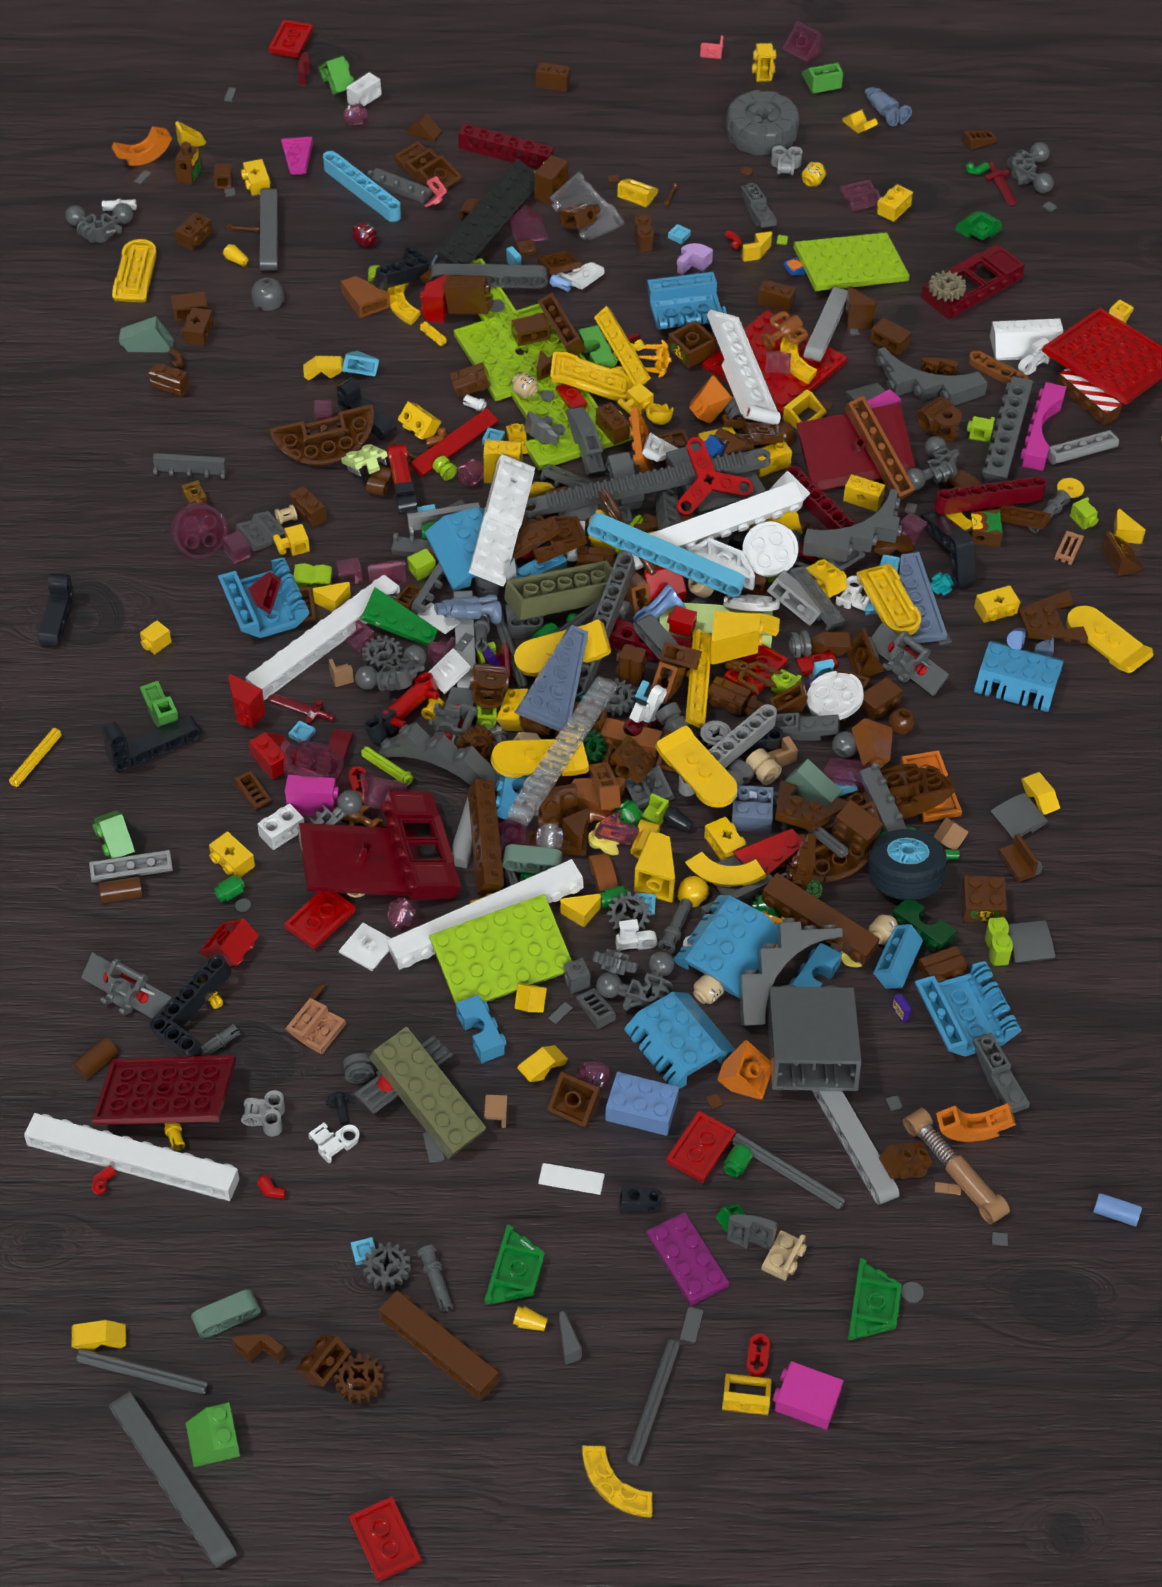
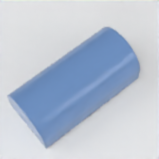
M1016 628L1008 635L1007 643L1010 648L1017 650L1023 648L1025 628Z
M1099 1193L1093 1213L1136 1227L1142 1207Z

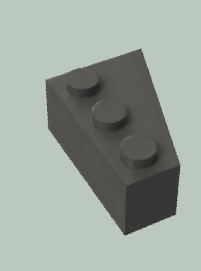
M629 452L608 456L604 471L605 475H609L610 479L613 478L614 480H617L619 476L621 478H624L625 475L631 477L633 473L635 474L634 459L630 458ZM644 494L618 499L616 503L618 506H630V510L641 508Z

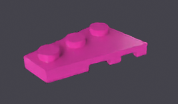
M312 137L281 139L290 174L307 173L313 146Z

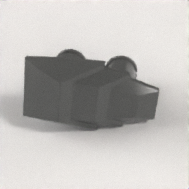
M528 411L524 430L539 442L557 445L559 436L565 434V427L562 424L552 427L551 423L553 421L550 416L541 418Z

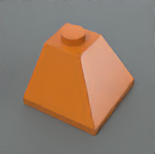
M712 375L691 400L689 408L698 419L711 424L733 397L719 380Z
M744 1041L723 1062L717 1080L731 1092L759 1100L763 1099L771 1075L770 1060L749 1041Z

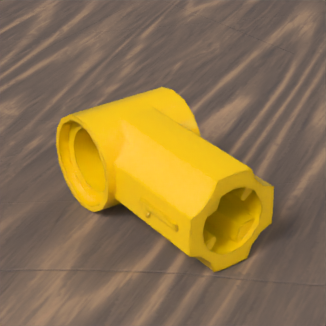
M640 820L636 831V838L631 848V854L635 858H640L650 832H660V825Z

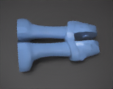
M668 584L650 605L644 606L636 612L632 620L635 622L649 614L658 619L670 607H687L671 585Z

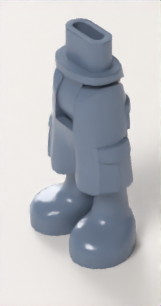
M871 87L865 90L871 105L880 115L885 117L889 125L896 126L898 122L904 124L912 114L910 106L904 105L899 109V103L879 88Z
M489 594L480 598L477 596L454 597L450 600H443L442 603L434 604L436 614L443 615L445 618L450 616L451 618L479 619L481 614H488L493 624L501 622V604L497 601L495 594Z

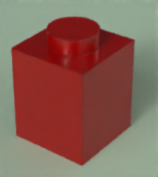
M676 606L673 613H669L667 619L669 632L691 638L697 624V612Z

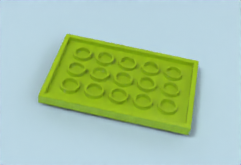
M887 233L794 242L793 248L815 291L830 290L833 287L848 288L909 281L910 275Z
M545 894L429 935L455 1005L476 995L480 996L482 1002H489L516 992L518 984L535 985L560 976L564 973L563 964L572 961Z

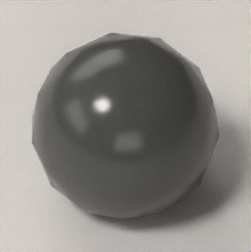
M839 732L833 738L832 749L835 754L842 758H849L858 751L852 732Z

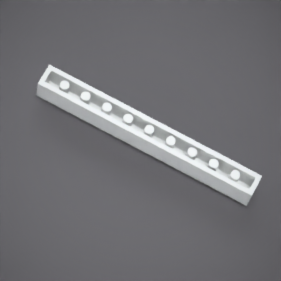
M793 481L656 531L650 535L688 550L708 538L715 539L720 536L725 538L731 535V532L737 530L741 532L748 529L750 525L766 522L767 519L772 517L777 519L783 516V513L789 511L790 513L796 512L802 507L803 499L796 482ZM633 555L635 569L644 567L638 556Z
M385 575L374 580L372 584L362 589L352 599L347 600L345 604L335 609L325 619L320 620L318 624L307 630L298 639L293 640L271 659L246 676V682L263 690V698L266 700L271 694H274L367 624V622L361 620V616L374 587L394 599L400 593V586Z
M571 859L387 940L389 952L399 970L404 967H410L414 963L428 959L435 954L429 935L545 894L548 904L557 902L561 898L583 889V877Z
M34 1113L24 1134L27 1146L103 1167L111 1165L114 1170L227 1201L231 1200L239 1181L238 1169L230 1164L223 1165L209 1158L201 1159L194 1157L190 1153L175 1152L171 1148L157 1147L146 1141H135L128 1136L120 1137L106 1130L98 1131L88 1125H76L69 1120L54 1119L47 1114L40 1115Z

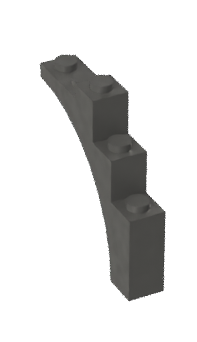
M885 347L878 349L877 365L883 369L888 378V390L890 389L898 396L914 391V394L922 402L940 396L948 399L953 405L985 396L987 382L980 372L956 376L926 373L902 363Z
M891 489L888 499L882 508L861 523L836 530L807 529L802 555L846 562L847 556L852 554V549L871 553L872 545L876 546L877 540L896 543V538L901 536L902 525H899L900 517H897L898 511H895V508L899 509L900 498H897L898 490Z
M417 723L404 725L399 730L400 734L390 739L386 738L380 745L381 748L378 753L385 758L409 757L430 762L459 776L470 785L474 779L494 780L495 788L500 775L497 774V771L473 746L458 749L444 734L430 737Z
M795 918L782 919V923L777 924L778 948H776V944H765L763 949H758L759 974H756V970H746L744 975L738 976L741 1026L765 1024L769 990L785 964L798 952L811 944L822 940L843 937V929L836 928V925H824V929H816V926H803V930H801V922H795Z

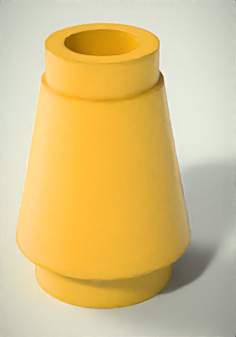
M229 244L223 251L225 259L242 266L248 263L249 258L236 245Z
M518 1306L513 1324L518 1325L517 1328L544 1331L548 1318L526 1306L524 1308Z

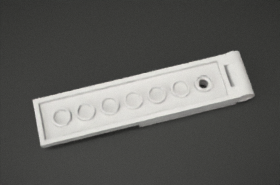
M709 310L707 317L725 359L722 368L741 414L746 419L770 425L778 424L780 413L776 409L739 317Z
M504 454L500 455L468 573L504 586L507 579L506 571L510 566L518 531L522 524L535 467Z

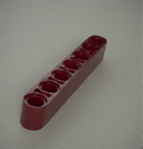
M790 466L786 469L785 473L789 471L810 492L803 501V505L828 530L856 525L800 468Z
M1031 477L941 490L937 492L933 510L938 514L945 515L1040 501L1043 499L1047 481L1041 477Z

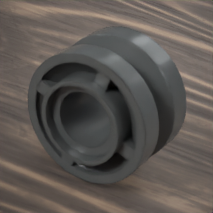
M806 630L800 631L799 635L796 632H792L789 635V648L794 659L800 658L801 654L804 657L811 655V639Z
M357 1053L344 1059L343 1068L347 1082L353 1084L365 1083L374 1077L375 1072L373 1062L369 1058L370 1055Z

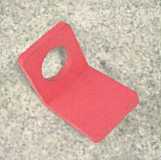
M721 35L720 44L701 43L700 56L721 59L724 36Z
M437 176L427 181L435 196L424 205L425 207L438 204L442 200L441 197L447 192ZM433 182L438 184L439 189L434 187Z

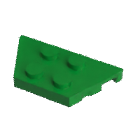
M510 1225L506 1227L485 1297V1304L487 1305L534 1296L545 1252L532 1245L526 1237H521Z
M860 1258L848 1340L896 1329L902 1284L887 1277L880 1269L875 1270L862 1258Z

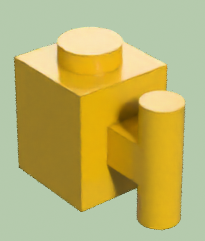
M638 383L627 390V401L621 398L617 404L630 415V409L638 407L642 414L646 411L648 405L654 403L653 393L641 383Z
M302 524L285 528L286 538L281 539L278 534L273 536L280 555L286 554L285 548L290 549L292 556L310 552L309 539Z

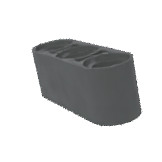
M652 614L633 623L637 635L659 660L665 641L678 645L676 640Z

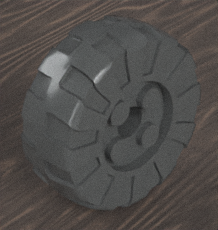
M755 90L739 95L729 105L726 116L727 137L731 144L733 143L740 151L756 156H771L774 146L780 145L787 150L793 145V141L796 140L799 128V113L797 107L786 96H781L773 91Z

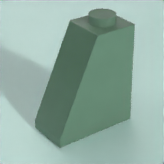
M157 316L126 326L120 330L119 342L128 352H169L174 345L173 337Z
M809 759L805 760L785 779V782L798 785L795 795L811 802H820L821 805L827 807L842 792Z

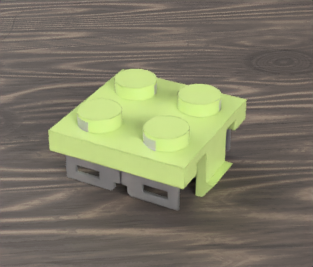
M368 444L357 452H348L341 460L343 464L347 465L348 471L355 472V474L361 476L359 469L362 466L367 465L369 474L380 470L378 462L381 461V463L387 465L385 457H388L385 450Z

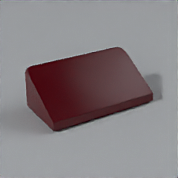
M505 642L498 649L497 658L501 666H505L508 671V685H512L511 649L508 643Z

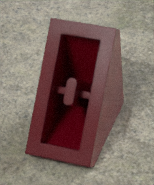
M267 572L248 588L256 606L267 614L272 612L282 579L271 572Z

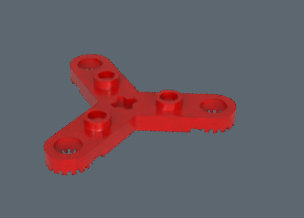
M692 437L688 440L686 451L690 457L697 480L677 502L676 510L679 515L690 516L711 491L747 497L751 494L753 483L750 479L715 472L704 441L699 437ZM691 443H698L700 450L694 451L691 448ZM706 476H708L709 479L712 478L711 484H709L708 482H704ZM742 483L747 484L748 491H741L739 485ZM684 502L688 503L691 507L690 510L684 511L681 508V504Z

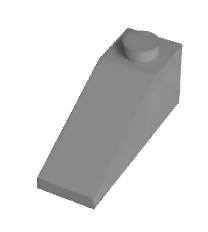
M785 570L767 590V592L809 626L821 614L820 609L801 584Z

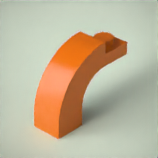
M152 126L147 138L141 143L126 145L114 142L112 149L118 158L126 159L129 165L138 166L150 163L160 157L168 148L172 138L167 129Z
M1008 1103L978 1114L964 1113L956 1105L936 1113L941 1132L949 1139L961 1142L992 1139L1000 1136L999 1131L1016 1125L1012 1108Z

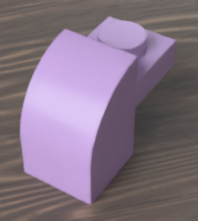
M698 243L683 246L681 256L677 260V273L683 275L691 266L704 271L712 263L713 249Z

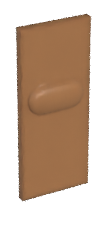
M935 1182V1192L961 1195L959 1185Z

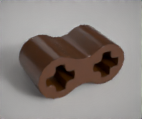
M379 465L380 470L374 472L367 482L366 492L385 497L389 486L393 483L391 468Z

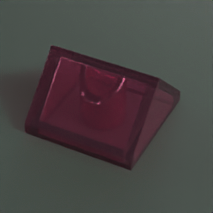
M797 21L782 49L808 63L821 53L823 34Z
M524 205L509 219L515 243L531 239L533 242L548 240L542 216L528 206Z
M400 559L365 565L369 585L383 575L396 584L406 582L404 560Z
M363 772L360 774L364 806L381 809L382 801L385 800L388 791L406 792L408 783Z
M522 810L498 824L502 860L507 845L527 846V811Z

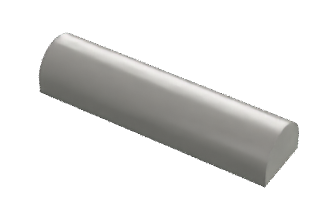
M1109 430L1051 446L1048 450V460L1054 465L1115 448L1119 445V439Z
M468 797L451 848L455 861L454 865L462 868H467L473 850Z
M170 850L89 862L92 883L173 871Z

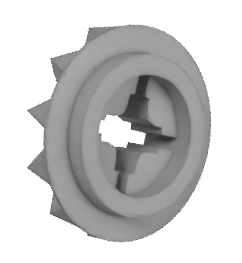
M710 721L703 725L700 736L702 741L706 742L708 746L715 745L728 735L731 729L724 722ZM719 731V736L713 738V734Z

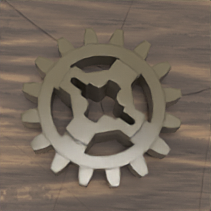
M942 271L941 274L936 272L935 276H931L929 281V292H932V296H938V300L942 298L945 302L947 299H950L952 302L953 298L959 300V297H963L966 290V281L962 280L963 276H957L956 272L954 274L951 271H948V273Z

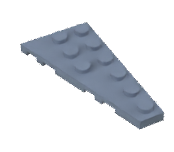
M920 553L901 554L900 581L914 606L918 608L921 614L920 628L909 636L918 643L947 640V632Z
M571 625L566 630L514 713L564 734L569 732L588 631Z

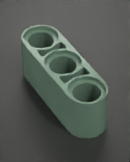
M510 844L505 847L502 866L509 871L539 874L562 864L563 853L554 848Z
M247 1289L196 1310L191 1315V1318L200 1338H207L256 1317L261 1309L252 1290Z

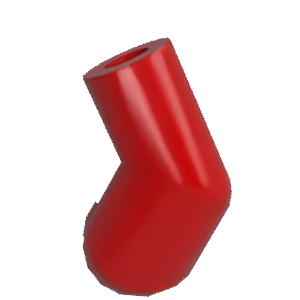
M730 230L726 232L725 237L733 241L731 247L737 250L742 245L741 237Z
M111 1165L93 1177L92 1190L95 1194H103L106 1190L107 1180L116 1175Z
M263 1174L258 1178L257 1184L264 1196L285 1198L286 1188L274 1187L269 1175Z

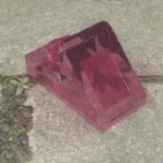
M619 811L601 820L594 836L632 846L639 834V827L620 823Z

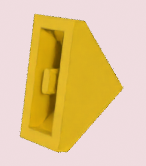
M179 121L175 123L180 146L184 142H189L194 147L207 143L200 132Z
M1121 509L1117 510L1114 521V534L1128 543L1141 544L1146 530Z
M349 582L312 588L314 603L332 612L345 604L351 597Z
M600 894L560 899V913L582 927H585L601 909Z

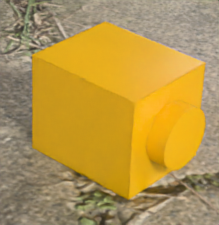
M157 620L140 632L142 647L154 655L171 643L170 630Z

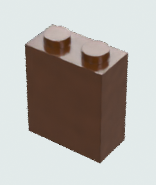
M487 276L446 277L443 288L449 314H489L490 307H493V297H490L491 285L487 281Z

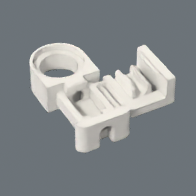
M1042 338L1032 344L1034 353L1020 361L1018 370L1025 375H1030L1036 371V366L1040 363L1045 362L1048 364L1049 357L1042 350L1050 341Z
M850 576L846 581L847 589L843 591L840 597L836 596L835 604L838 606L842 604L844 608L850 609L852 603L853 607L865 611L870 599L868 596H861L860 593L863 587L857 581V576ZM851 583H857V584H859V586H858V587H852V586H850V584H851Z
M656 685L651 690L647 699L649 704L644 706L635 703L630 719L637 723L640 721H645L646 723L655 721V714L663 703L667 690L660 685Z
M637 919L619 921L620 937L617 934L615 941L617 951L620 952V950L634 948L646 950L657 946L658 942L654 931L636 932L639 931Z
M322 1123L309 1133V1139L315 1141L320 1155L327 1163H331L332 1156L343 1148L348 1151L358 1143L359 1130L354 1125H345L335 1132L334 1137V1133H330L327 1130L328 1126ZM351 1131L356 1137L353 1140H346L343 1135L345 1132Z

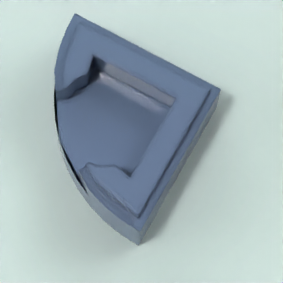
M1054 638L1038 643L1034 652L1053 656Z

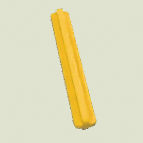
M51 729L10 777V785L18 787L61 737L62 734L59 729Z

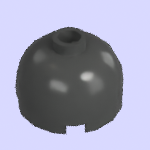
M267 277L257 280L251 289L252 304L256 308L258 306L262 307V310L265 311L281 307V303L285 301L283 286L274 278Z

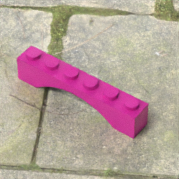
M1046 382L1044 389H1040L1038 399L1041 400L1036 402L1035 411L1037 412H1033L1031 420L1034 424H1030L1028 430L1030 436H1026L1024 444L1027 448H1023L1021 459H1024L1023 467L1044 470L1049 445L1042 434V425L1053 414L1061 410L1066 386Z

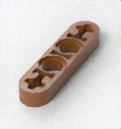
M972 351L969 354L968 363L970 366L1005 384L1007 382L1011 383L1013 376L1029 380L1028 376L983 352ZM987 365H993L995 368H989ZM1001 373H1008V374H1010V375H1009V376H1005V375H1002Z

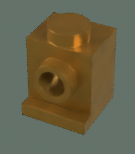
M198 480L181 486L183 499L191 513L208 507L207 496Z

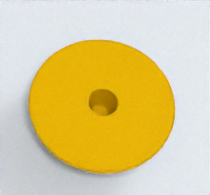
M1065 478L1059 481L1057 490H1064L1069 494L1070 498H1077L1083 494L1084 486L1076 479Z

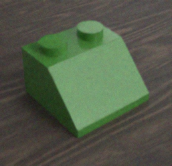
M230 1403L205 1408L186 1422L194 1467L240 1457Z

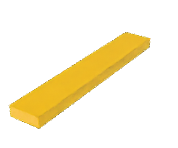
M606 306L594 318L633 385L635 386L638 383L644 385L651 377L612 311Z
M697 628L693 631L692 649L702 651L698 669L690 668L685 722L701 729L706 721L712 635Z

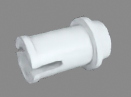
M466 395L463 400L466 401L463 402V405L474 408L477 412L485 410L487 405L484 399H477L470 395Z

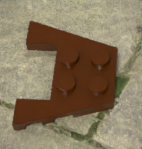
M729 415L722 416L724 427L743 428L745 434L735 435L752 445L783 443L784 435L778 424L770 425L758 421L752 423L746 422L745 418L742 417L734 420L729 419Z
M523 516L521 525L523 527L544 520L543 516H536V519H527V516ZM554 516L562 532L548 540L550 546L533 549L537 565L587 544L586 535L577 516Z
M1069 590L1019 608V616L1026 630L1027 638L1042 640L1062 638L1065 642H1071V639L1080 640V643L1088 642L1084 626L1065 629L1056 609L1073 606V598Z
M781 780L775 820L814 831L828 823L830 818H836L849 801L836 797L827 807L821 805L820 802H811L795 795L798 785Z

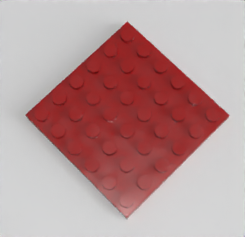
M1098 308L1050 341L1042 350L1048 357L1056 360L1125 405L1162 379V346L1101 308Z
M766 310L744 328V331L780 416L783 417L784 407L805 390L813 392L845 365L848 357L828 346L821 362L804 358L805 349L811 337L808 334L807 339L799 343L798 354L808 365L816 368L817 373L809 384L801 381L788 371L782 361L780 354L782 337L775 340V345L771 350L767 349L762 343L761 336L763 334L772 335L778 330L770 324V319L775 314ZM780 319L776 323L781 324L784 319ZM719 349L702 363V368L728 383L722 368L725 359L721 349Z

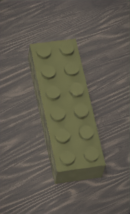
M602 561L507 580L504 599L520 620L590 606L602 598L613 568L608 561Z
M405 1027L373 1050L369 1057L448 1159L485 1131V1125L408 1027Z

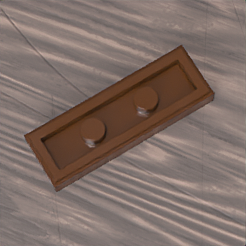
M1010 505L998 507L1002 522L1044 530L1051 519V514Z

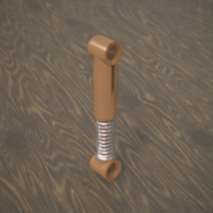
M919 1108L903 1118V1125L906 1131L911 1136H917L924 1140V1143L929 1146L931 1151L936 1154V1157L946 1166V1172L979 1208L982 1218L988 1224L995 1223L1010 1212L1006 1200L1001 1195L995 1194L961 1155H955L956 1152H953V1149L948 1144H945L946 1141H943L941 1135H938V1132L933 1129L932 1118L925 1109Z

